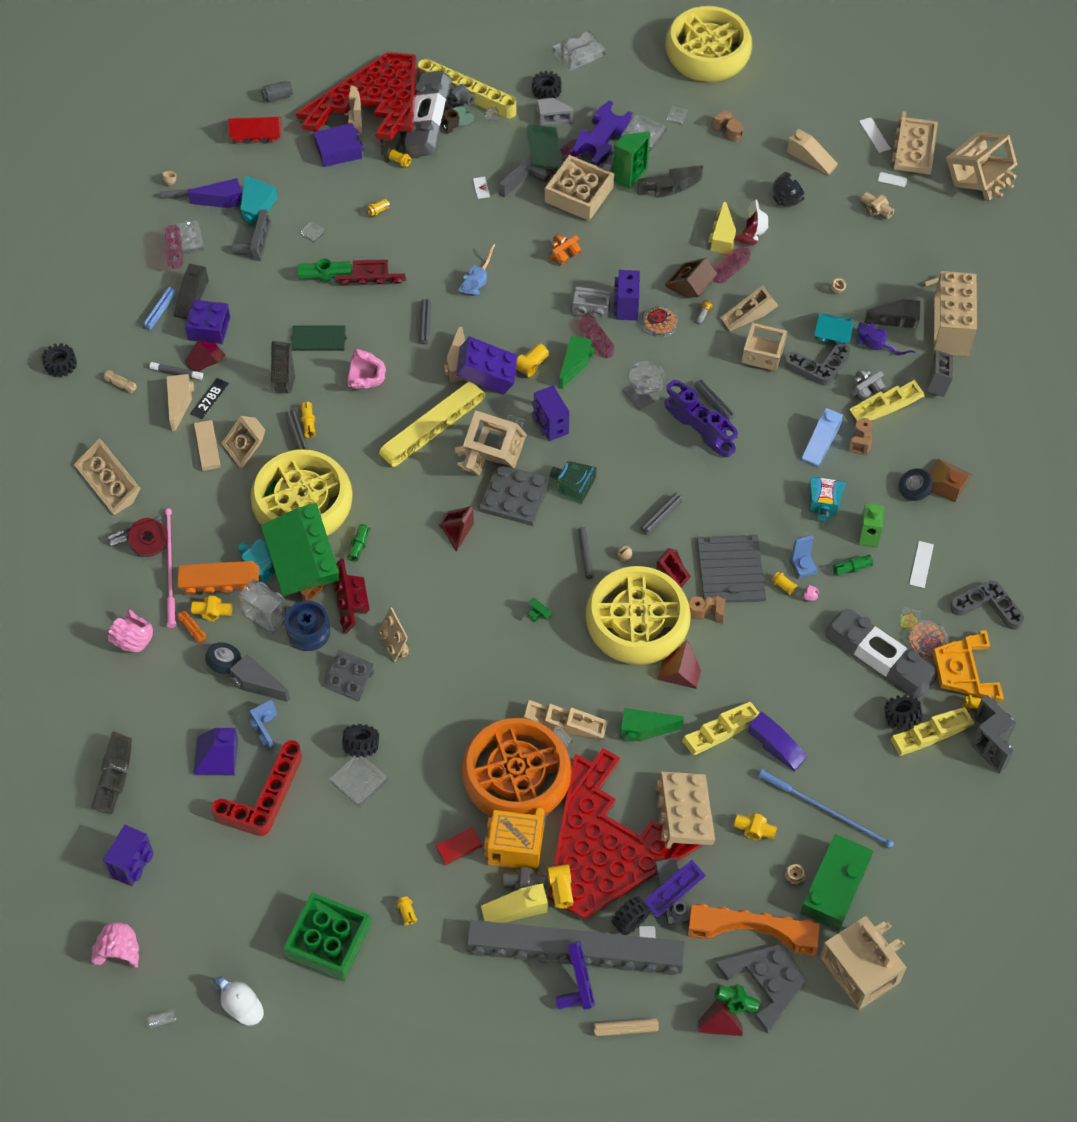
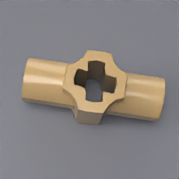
M866 192L861 198V202L867 205L866 208L872 216L881 214L889 219L894 214L895 210L889 206L887 198L882 194L875 197Z

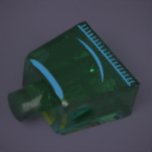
M568 461L563 470L553 467L550 477L557 480V491L582 505L596 479L597 467Z

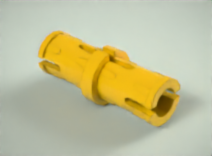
M305 402L300 404L304 436L309 438L310 431L312 438L316 435L314 427L315 416L312 414V404L306 402L307 408H305Z

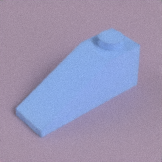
M828 408L825 409L802 456V461L819 467L840 429L843 418L842 414Z

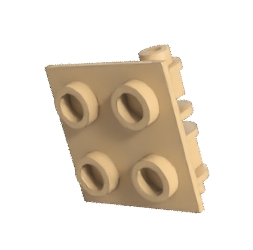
M390 607L378 632L379 637L387 648L388 654L396 662L398 656L406 657L409 655V648L406 645L408 637L393 608Z

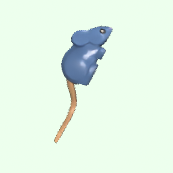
M495 244L492 246L487 261L482 268L474 265L469 270V275L463 277L465 281L459 287V292L473 295L480 294L478 289L487 283L485 268L490 261Z

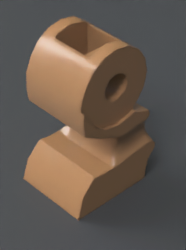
M724 110L713 117V129L721 130L726 127L725 137L731 141H739L742 138L743 125L736 121L732 112Z
M861 418L856 422L854 437L850 441L848 452L867 455V452L870 451L873 441V423L871 420Z
M699 596L690 599L689 606L692 618L703 620L710 611H714L715 620L723 624L725 599L719 596L714 598L707 597L706 600Z

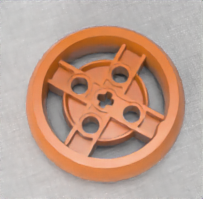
M526 718L502 719L484 727L468 744L461 764L462 783L469 799L481 812L489 817H493L494 810L536 815L538 808H543L545 811L544 816L547 815L564 798L572 775L568 751L558 735L542 723ZM524 741H529V742L535 743V744L541 746L543 749H542V750H538V749H537L535 746H533L532 744L527 743V742H524ZM497 745V748L491 753L486 766L476 768L480 757L489 748ZM508 751H513L514 753H513V754H507L506 752H508ZM533 763H539L540 765H539V766H533V765H531V764H533ZM557 772L552 786L537 797L536 793L542 787L546 775ZM500 774L501 777L495 778L493 775ZM525 786L527 789L520 790L518 787ZM494 790L498 795L506 799L516 800V802L501 800L489 794L488 791Z

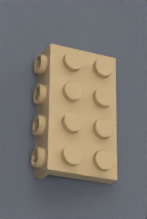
M903 111L902 116L898 117L897 126H900V128L896 130L895 138H898V140H895L893 149L897 150L893 152L892 162H895L894 170L931 175L938 122L907 118L906 111Z
M661 772L659 780H656L655 791L659 793L657 807L661 809L659 823L663 825L661 839L665 842V848L670 849L672 843L714 845L715 835L706 775Z

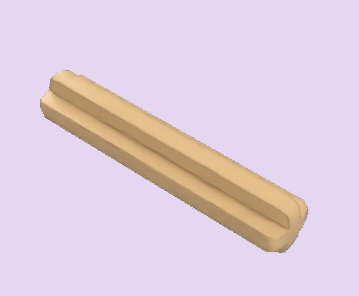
M656 1018L594 1024L595 1036L656 1032L659 1029Z

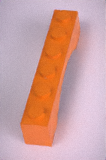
M700 903L692 904L688 936L710 939L731 930H755L777 938L794 953L815 956L818 948L820 924L812 920H793V918L787 916L781 918L772 917V915L767 913L752 914L747 910L733 911L727 907L713 908Z

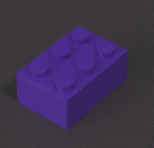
M469 336L459 347L456 376L505 394L514 385L517 355Z

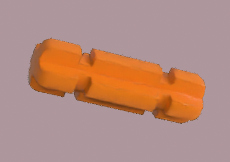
M182 611L177 615L178 620L184 624V627L194 636V639L201 643L206 639V634L203 630H200L198 624L192 617H189L190 615L186 611Z

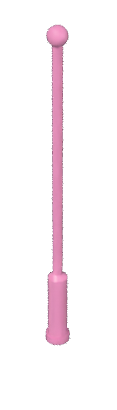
M167 508L164 511L167 520L169 590L166 624L168 628L176 627L175 598L172 592L170 525L172 510Z

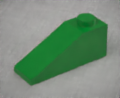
M571 336L559 377L560 389H563L588 365L589 358H593L595 347H592V339Z
M624 708L620 738L630 742L643 741L683 729L684 716Z

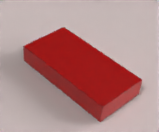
M473 827L437 844L436 849L445 865L481 848L482 842Z

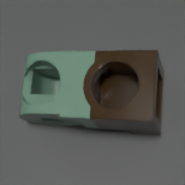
M466 106L455 107L443 111L440 125L448 134L453 132V128L462 125L467 126L472 123L474 116Z

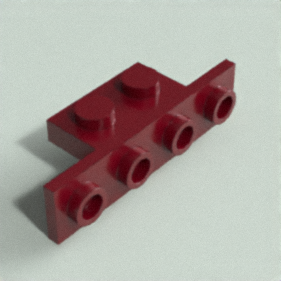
M388 259L353 260V275H336L335 280L339 285H350V283L366 285L367 282L385 284V282L390 281L393 284H401L402 281H406V274H388Z
M340 558L336 563L339 571V580L334 582V590L337 594L340 624L343 634H347L355 625L353 612L367 614L370 608L364 577L347 575L345 561L343 558Z

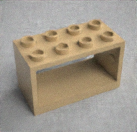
M941 271L933 298V353L939 350L950 355L969 356L977 331V274Z

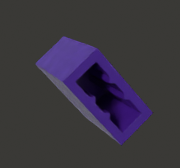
M353 123L314 132L315 145L323 167L362 158L364 145L362 141H359L358 129L355 130Z

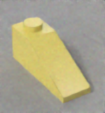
M543 883L521 888L482 905L481 910L484 921L505 923L548 913V902Z

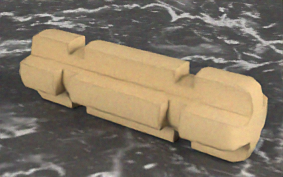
M110 370L104 373L106 381L112 382V384L124 390L126 389L129 393H134L137 389L135 383L128 382V379Z

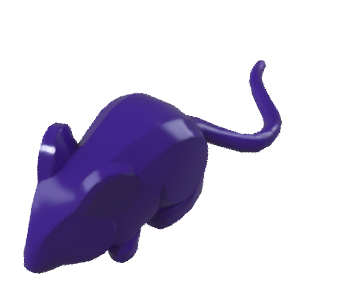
M859 322L857 327V341L859 344L866 343L873 350H880L883 347L888 348L899 355H905L910 352L915 353L913 350L904 352L896 350L892 345L886 343L888 334L883 329H876L874 323L868 325L867 323Z

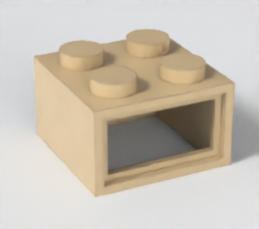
M752 323L743 350L742 363L777 371L785 346L787 331ZM755 329L782 335L781 341L754 336Z

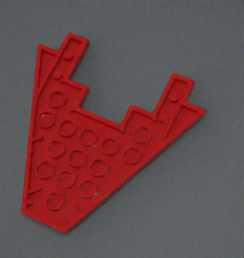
M395 52L384 53L295 113L297 119L305 120L301 124L302 129L316 132L332 112L347 114L350 110L351 86H355L360 95L361 105L377 107L374 111L375 116L385 119L375 132L376 139L392 140L398 130L413 132L417 70L416 55Z
M605 748L601 749L592 763L578 754L574 755L571 781L567 792L554 866L569 865L573 905L564 909L582 920L589 918L656 876V861L677 858L678 862L703 846L701 844L672 843L671 848L667 849L665 848V842L661 839L663 826L653 820H650L641 835H638L606 816L615 804L616 799L600 789L620 762V757ZM550 886L548 899L554 902L552 886Z

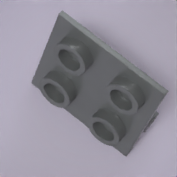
M338 650L324 687L359 701L368 678L374 674L372 669L374 663Z

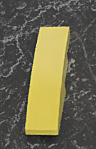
M913 380L901 388L897 385L884 394L880 391L849 410L856 421L861 418L874 420L924 397V393L916 381Z
M750 701L721 713L718 719L703 724L700 730L685 735L682 741L693 756L749 727V724L759 712Z
M963 707L933 716L928 722L921 723L918 726L914 725V728L909 731L893 735L890 740L899 756L949 738L973 726L975 723L967 709Z

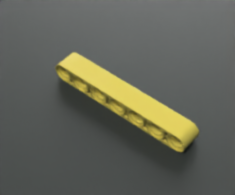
M423 59L419 61V78L424 72L443 71L452 78V85L458 86L461 83L466 85L469 93L475 97L473 104L505 118H513L516 115V99L513 96L431 60Z
M467 382L383 445L379 455L392 467L399 465L484 399L485 392L474 383Z

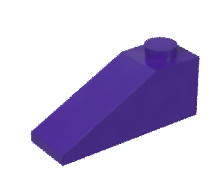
M237 178L187 190L190 204L230 208L241 205L242 190Z

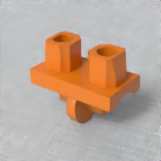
M555 235L553 237L554 243L551 244L552 248L555 249L552 250L549 258L551 261L555 259L562 265L569 259L565 252L569 251L573 257L578 255L582 250L577 243L579 237L575 235L567 240L566 236Z

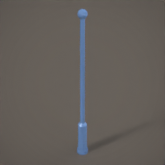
M761 770L758 778L764 779L787 793L791 792L883 842L887 848L893 847L894 843L892 840L880 837L796 791L790 784L771 775L766 770Z

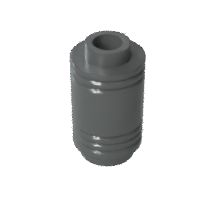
M282 81L263 86L261 94L264 100L266 99L267 102L290 97L293 94V89L290 82Z

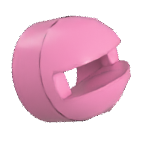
M808 585L803 599L815 601L818 599V589Z

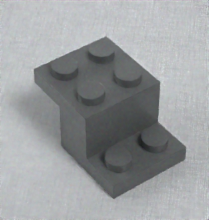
M986 695L981 699L974 719L980 726L976 731L971 746L1000 774L1006 769L1013 754L1008 740L1016 722L1010 714L1006 713L999 706L996 700Z

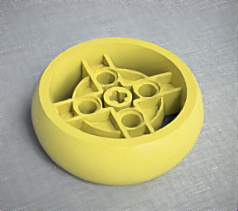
M701 6L683 12L672 22L666 35L665 48L670 63L685 77L700 82H719L733 77L744 68L751 55L752 38L745 22L735 13L720 7ZM686 36L685 43L680 45L679 40ZM736 43L739 48L731 52L733 44Z
M293 450L274 457L260 469L252 484L250 499L252 511L260 525L296 508L317 503L326 534L329 536L343 524L348 516L352 505L353 492L347 473L334 459L313 450ZM274 481H278L274 494L266 497L269 487ZM338 496L335 503L325 512L329 499Z
M632 566L613 571L598 582L589 595L585 609V619L592 640L602 652L622 663L646 665L665 659L682 644L690 627L691 613L685 593L670 576L653 568ZM622 591L615 597L612 603H604L609 597ZM658 595L663 597L667 602H663ZM664 627H673L663 637L653 640L662 632ZM607 628H612L619 637L612 634Z

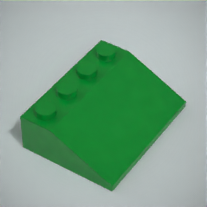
M317 503L296 508L261 525L282 596L339 580V571Z

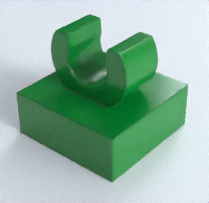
M534 597L530 600L529 604L533 609L530 610L528 616L535 622L540 619L541 615L548 619L552 614L551 611Z

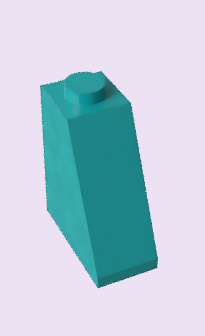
M246 176L241 201L242 220L248 224L256 225L260 210L269 211L278 199L276 187Z

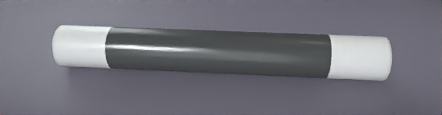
M154 362L150 363V369L176 375L189 374L190 378L199 380L203 378V373Z

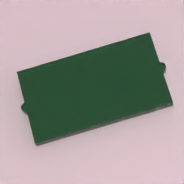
M293 325L291 349L292 351H344L345 340H347V336H345L346 326Z

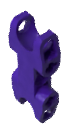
M607 101L604 105L600 106L591 123L596 125L591 133L582 130L570 156L576 158L581 153L589 154L593 158L592 165L598 167L606 160L613 146L608 144L613 135L621 139L626 133L633 113L627 111L625 115H615L611 111L614 102Z
M672 380L668 383L666 391L670 397L665 399L666 409L680 423L690 424L703 435L704 442L713 451L724 457L731 456L736 450L735 444L732 441L738 437L737 429L722 414L711 412L697 400V394L689 386L678 380ZM678 386L680 387L681 391L679 393H676L671 389V387ZM674 401L675 407L670 406L669 403ZM726 430L732 431L733 435L727 436ZM726 444L731 449L724 451L721 449V445Z

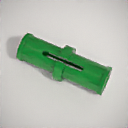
M366 524L359 525L355 537L351 540L352 545L347 554V558L350 561L357 562L362 549L366 546V539L371 530Z
M870 554L859 558L852 557L848 561L833 564V570L836 576L851 571L855 573L859 569L873 566V559Z

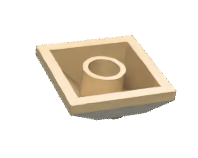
M240 416L221 444L237 465L243 468L262 442L265 429L256 418Z

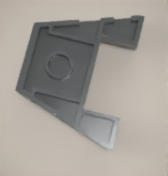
M781 944L720 960L716 963V966L727 981L746 969L772 1004L755 1016L767 1033L772 1029L775 1022L780 1018L807 980L806 976Z

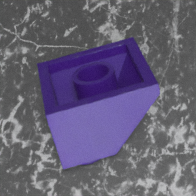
M213 728L197 737L194 775H235L238 748L236 728Z

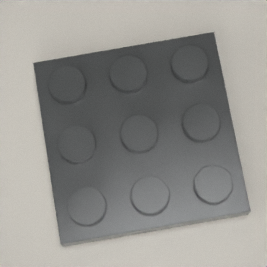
M497 464L479 507V512L533 526L548 489L550 477Z

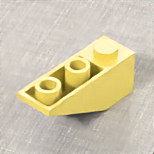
M724 202L722 208L718 209V221H714V233L710 234L709 243H711V251L731 255L735 243L736 229L727 203Z

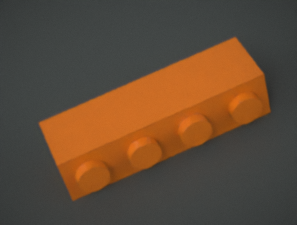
M253 561L179 565L178 588L187 595H195L196 592L213 594L214 591L232 593L233 590L250 592L251 589H258L259 566Z

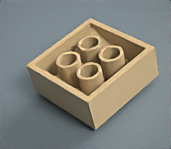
M569 155L545 187V202L590 221L613 189L614 173Z

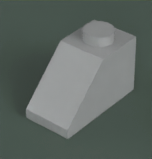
M555 98L537 100L540 126L573 122L572 107Z

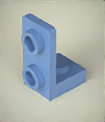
M812 535L801 536L794 541L790 561L799 579L817 574V568L810 555L814 541Z
M270 700L250 710L251 719L249 721L254 730L258 729L260 733L258 736L263 746L267 745L272 750L274 749L272 739L262 724L263 722L271 721L277 716L275 705Z

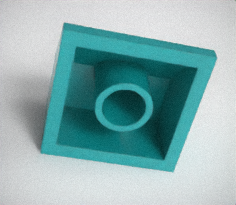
M820 312L814 336L818 337L817 340L828 342V339L835 340V344L849 343L855 319Z

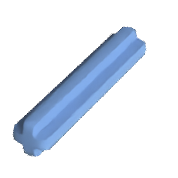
M168 287L143 322L145 328L151 330L176 295L174 288Z

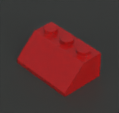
M282 117L228 118L230 139H234V142H244V138H251V142L261 141V138H267V141H278L277 137H281Z

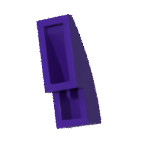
M762 711L749 724L747 732L763 743V748L794 772L806 760L807 755L800 746Z

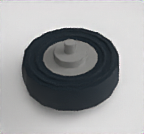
M222 642L209 646L205 655L207 666L220 674H230V668L241 660V653L237 648Z

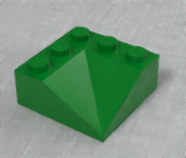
M311 892L283 948L287 959L345 981L372 925L370 915Z

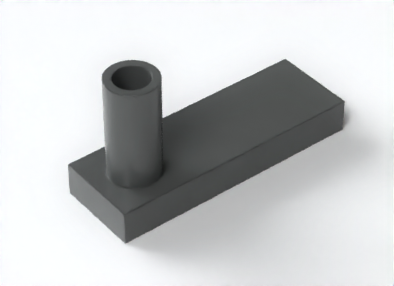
M531 154L499 183L500 195L506 197L531 174L544 182L549 180L551 174L538 166L537 157Z
M260 210L251 243H233L232 250L234 254L252 253L254 261H261L271 225V219L267 210Z
M677 858L655 862L660 886L679 871ZM684 895L665 911L668 925L689 922Z

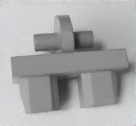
M858 370L854 382L861 384L850 392L853 397L858 395L862 401H865L873 395L868 389L870 386L875 393H878L886 387L881 379L884 374L880 371L868 378L871 375L869 371Z

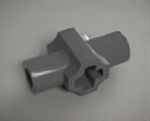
M461 83L458 86H454L451 84L448 98L454 105L460 102L469 106L473 104L475 97L469 93L466 85Z
M528 867L516 869V873H504L503 887H515L516 891L543 883V887L546 889V875L535 874L534 870Z

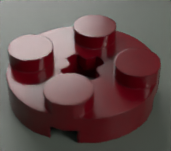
M142 518L136 521L128 534L130 547L139 556L150 557L159 554L166 547L167 532L162 523L152 518ZM145 533L153 535L150 542L142 539L145 537Z

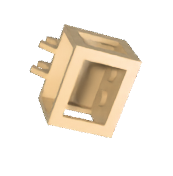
M977 132L946 157L954 187L982 190L984 200H991L993 197L1001 198L1003 196V193L999 192L1001 188L1012 189L1014 187L1011 184L1010 178L1015 180L1016 174L1010 170L1018 164L1010 135ZM986 140L995 141L987 147ZM1004 143L1008 158L990 156L994 150Z
M475 410L463 446L455 447V453H459L460 457L466 455V459L463 462H457V465L461 469L480 476L485 460L515 468L527 434L517 423ZM482 421L484 425L478 442H474L479 423ZM490 430L506 435L503 439L501 450L485 445Z
M864 916L827 940L819 957L858 1010L898 985L907 968L895 953L905 945L904 941L896 939L888 944L882 934L891 928V925L883 921L875 927L867 916Z

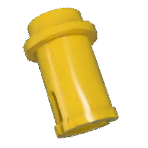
M392 150L389 154V159L399 163L402 167H407L411 163V158L408 154H402L396 150Z
M385 198L377 203H370L367 207V212L370 216H377L378 213L390 208L389 203Z
M777 572L772 578L774 585H778L789 595L797 587V584L786 578L783 572Z
M972 695L965 696L963 707L968 711L970 709L977 710L982 698L972 697Z
M408 896L398 899L396 905L397 909H400L405 926L409 925V922L410 924L417 922L411 905L413 902Z

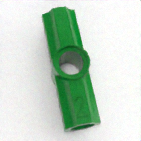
M323 258L318 260L317 263L298 264L299 279L318 278L322 282H327L336 275H351V261L331 262L329 259Z

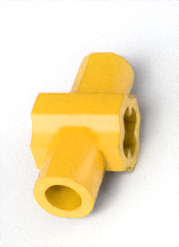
M208 596L204 599V602L192 601L191 613L202 614V618L208 621H215L219 619L220 615H232V603H222L221 599L216 596Z
M757 813L750 814L749 817L737 814L734 823L735 828L744 830V835L752 840H761L762 836L774 840L777 826L767 824V819Z

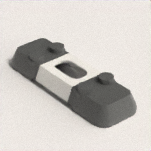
M443 71L422 73L420 81L415 87L417 93L414 108L413 132H407L405 139V152L409 157L431 155L436 150L446 97L449 96L452 83L450 75ZM424 99H431L428 115L423 118L417 117L420 103Z
M845 609L840 612L826 628L825 635L831 642L847 653L851 652L888 678L897 688L909 696H913V698L922 697L937 678L935 668L922 659L917 651L909 650L871 624V620L868 617H861L851 609ZM873 637L881 638L896 649V655L892 658L883 656L869 645V641Z

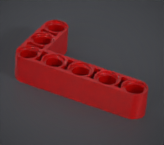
M289 740L283 744L255 808L223 798L215 800L211 808L216 822L253 835H267L301 763L302 753L300 744L295 740ZM291 751H295V752H296L295 754H292V755L288 754V753L291 752ZM282 769H288L286 772H280ZM275 786H280L277 790L272 789ZM266 804H273L271 807H264ZM221 809H226L224 813H218ZM245 815V818L237 819L239 816ZM260 821L265 822L263 825H256Z

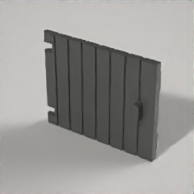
M746 535L709 537V542H704V537H697L704 600L707 597L714 598L719 596L725 599V602L766 601L758 535H752V540H747Z

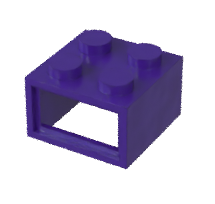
M619 270L618 277H615L614 301L617 302H614L613 313H617V320L638 321L639 270Z
M193 299L185 325L188 341L223 344L230 321L228 303Z
M554 385L534 392L532 417L535 422L539 423L542 435H546L547 439L551 441L569 434L570 412Z
M124 824L103 859L111 878L133 886L135 881L141 878L142 869L153 857V849L147 834Z

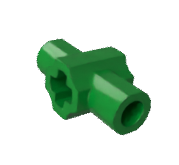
M719 984L714 993V998L726 1002L732 1013L737 1014L745 1010L756 1013L759 1008V1000L746 995L742 985L736 984L727 988Z

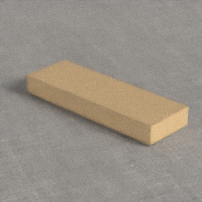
M213 421L194 423L202 470L221 468Z

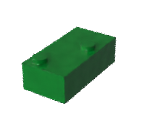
M834 834L804 900L800 914L840 931L874 850Z

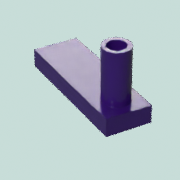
M690 860L648 896L644 902L658 918L706 875L693 860Z
M579 940L568 945L579 991L556 996L558 1009L582 1005L583 1010L596 1005L581 941Z

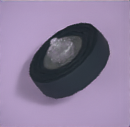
M919 468L907 471L899 481L901 494L910 501L923 500L931 493L933 488V481L929 473Z

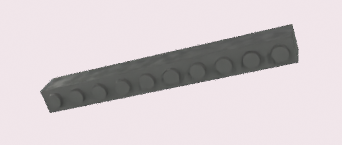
M470 920L467 946L468 952L478 956L493 954V956L498 958L513 956L519 960L533 958L539 962L553 960L560 964H569L572 960L568 945L580 940L586 966L593 964L607 969L622 967L623 970L627 971L642 969L647 973L662 971L668 975H676L682 973L685 941Z

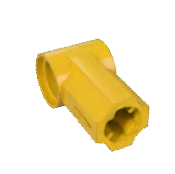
M536 344L525 356L522 354L517 358L516 369L527 377H531L536 372L538 365L549 356V351L543 344Z
M569 865L547 867L549 885L552 886L555 908L564 909L572 906L573 898L570 886L571 874Z

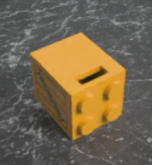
M538 808L536 815L499 810L493 811V817L488 818V836L485 837L484 857L488 858V866L512 869L528 867L538 872L544 831L545 811L543 808Z

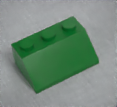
M650 132L625 134L620 140L615 142L613 146L614 165L612 169L614 182L630 189L648 169Z

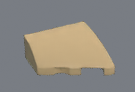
M351 86L348 124L353 123L355 130L358 129L359 134H362L360 95L357 88Z

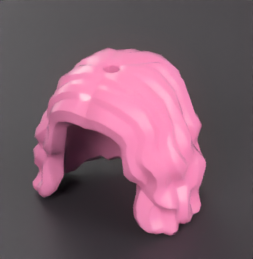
M360 349L353 351L347 378L348 387L368 389L379 386L385 379L386 368L384 363L367 351Z
M128 610L124 619L117 618L113 621V625L108 630V641L124 651L139 653L149 644L153 636L152 624L142 617L135 615L132 610Z
M112 922L105 925L92 947V963L94 965H101L107 957H116L129 961L131 967L137 968L139 946L134 930L126 923Z

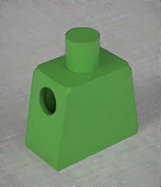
M865 503L861 515L859 545L878 548L883 527V505ZM874 529L873 534L868 533L867 530Z

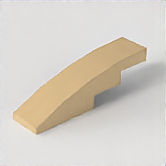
M528 700L526 703L523 718L540 722L552 730L600 740L604 739L608 723L607 720L572 707L569 710L553 704H549L547 707Z

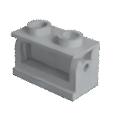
M576 287L572 314L607 319L611 291Z

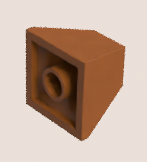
M939 458L929 472L933 481L932 491L954 502L957 501L972 476L971 473Z

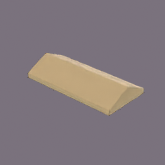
M100 438L74 464L114 515L132 505L141 489Z

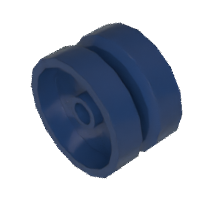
M301 601L289 608L285 615V626L288 639L296 649L314 651L327 643L330 637L329 618L326 609L321 604L314 601Z

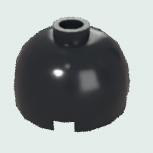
M783 172L773 184V199L776 203H781L784 206H795L805 199L803 197L805 193L796 179L792 181L789 178L792 176L790 173Z

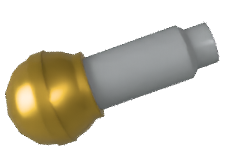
M705 300L701 303V311L696 321L697 324H701L707 313L713 309L711 301Z

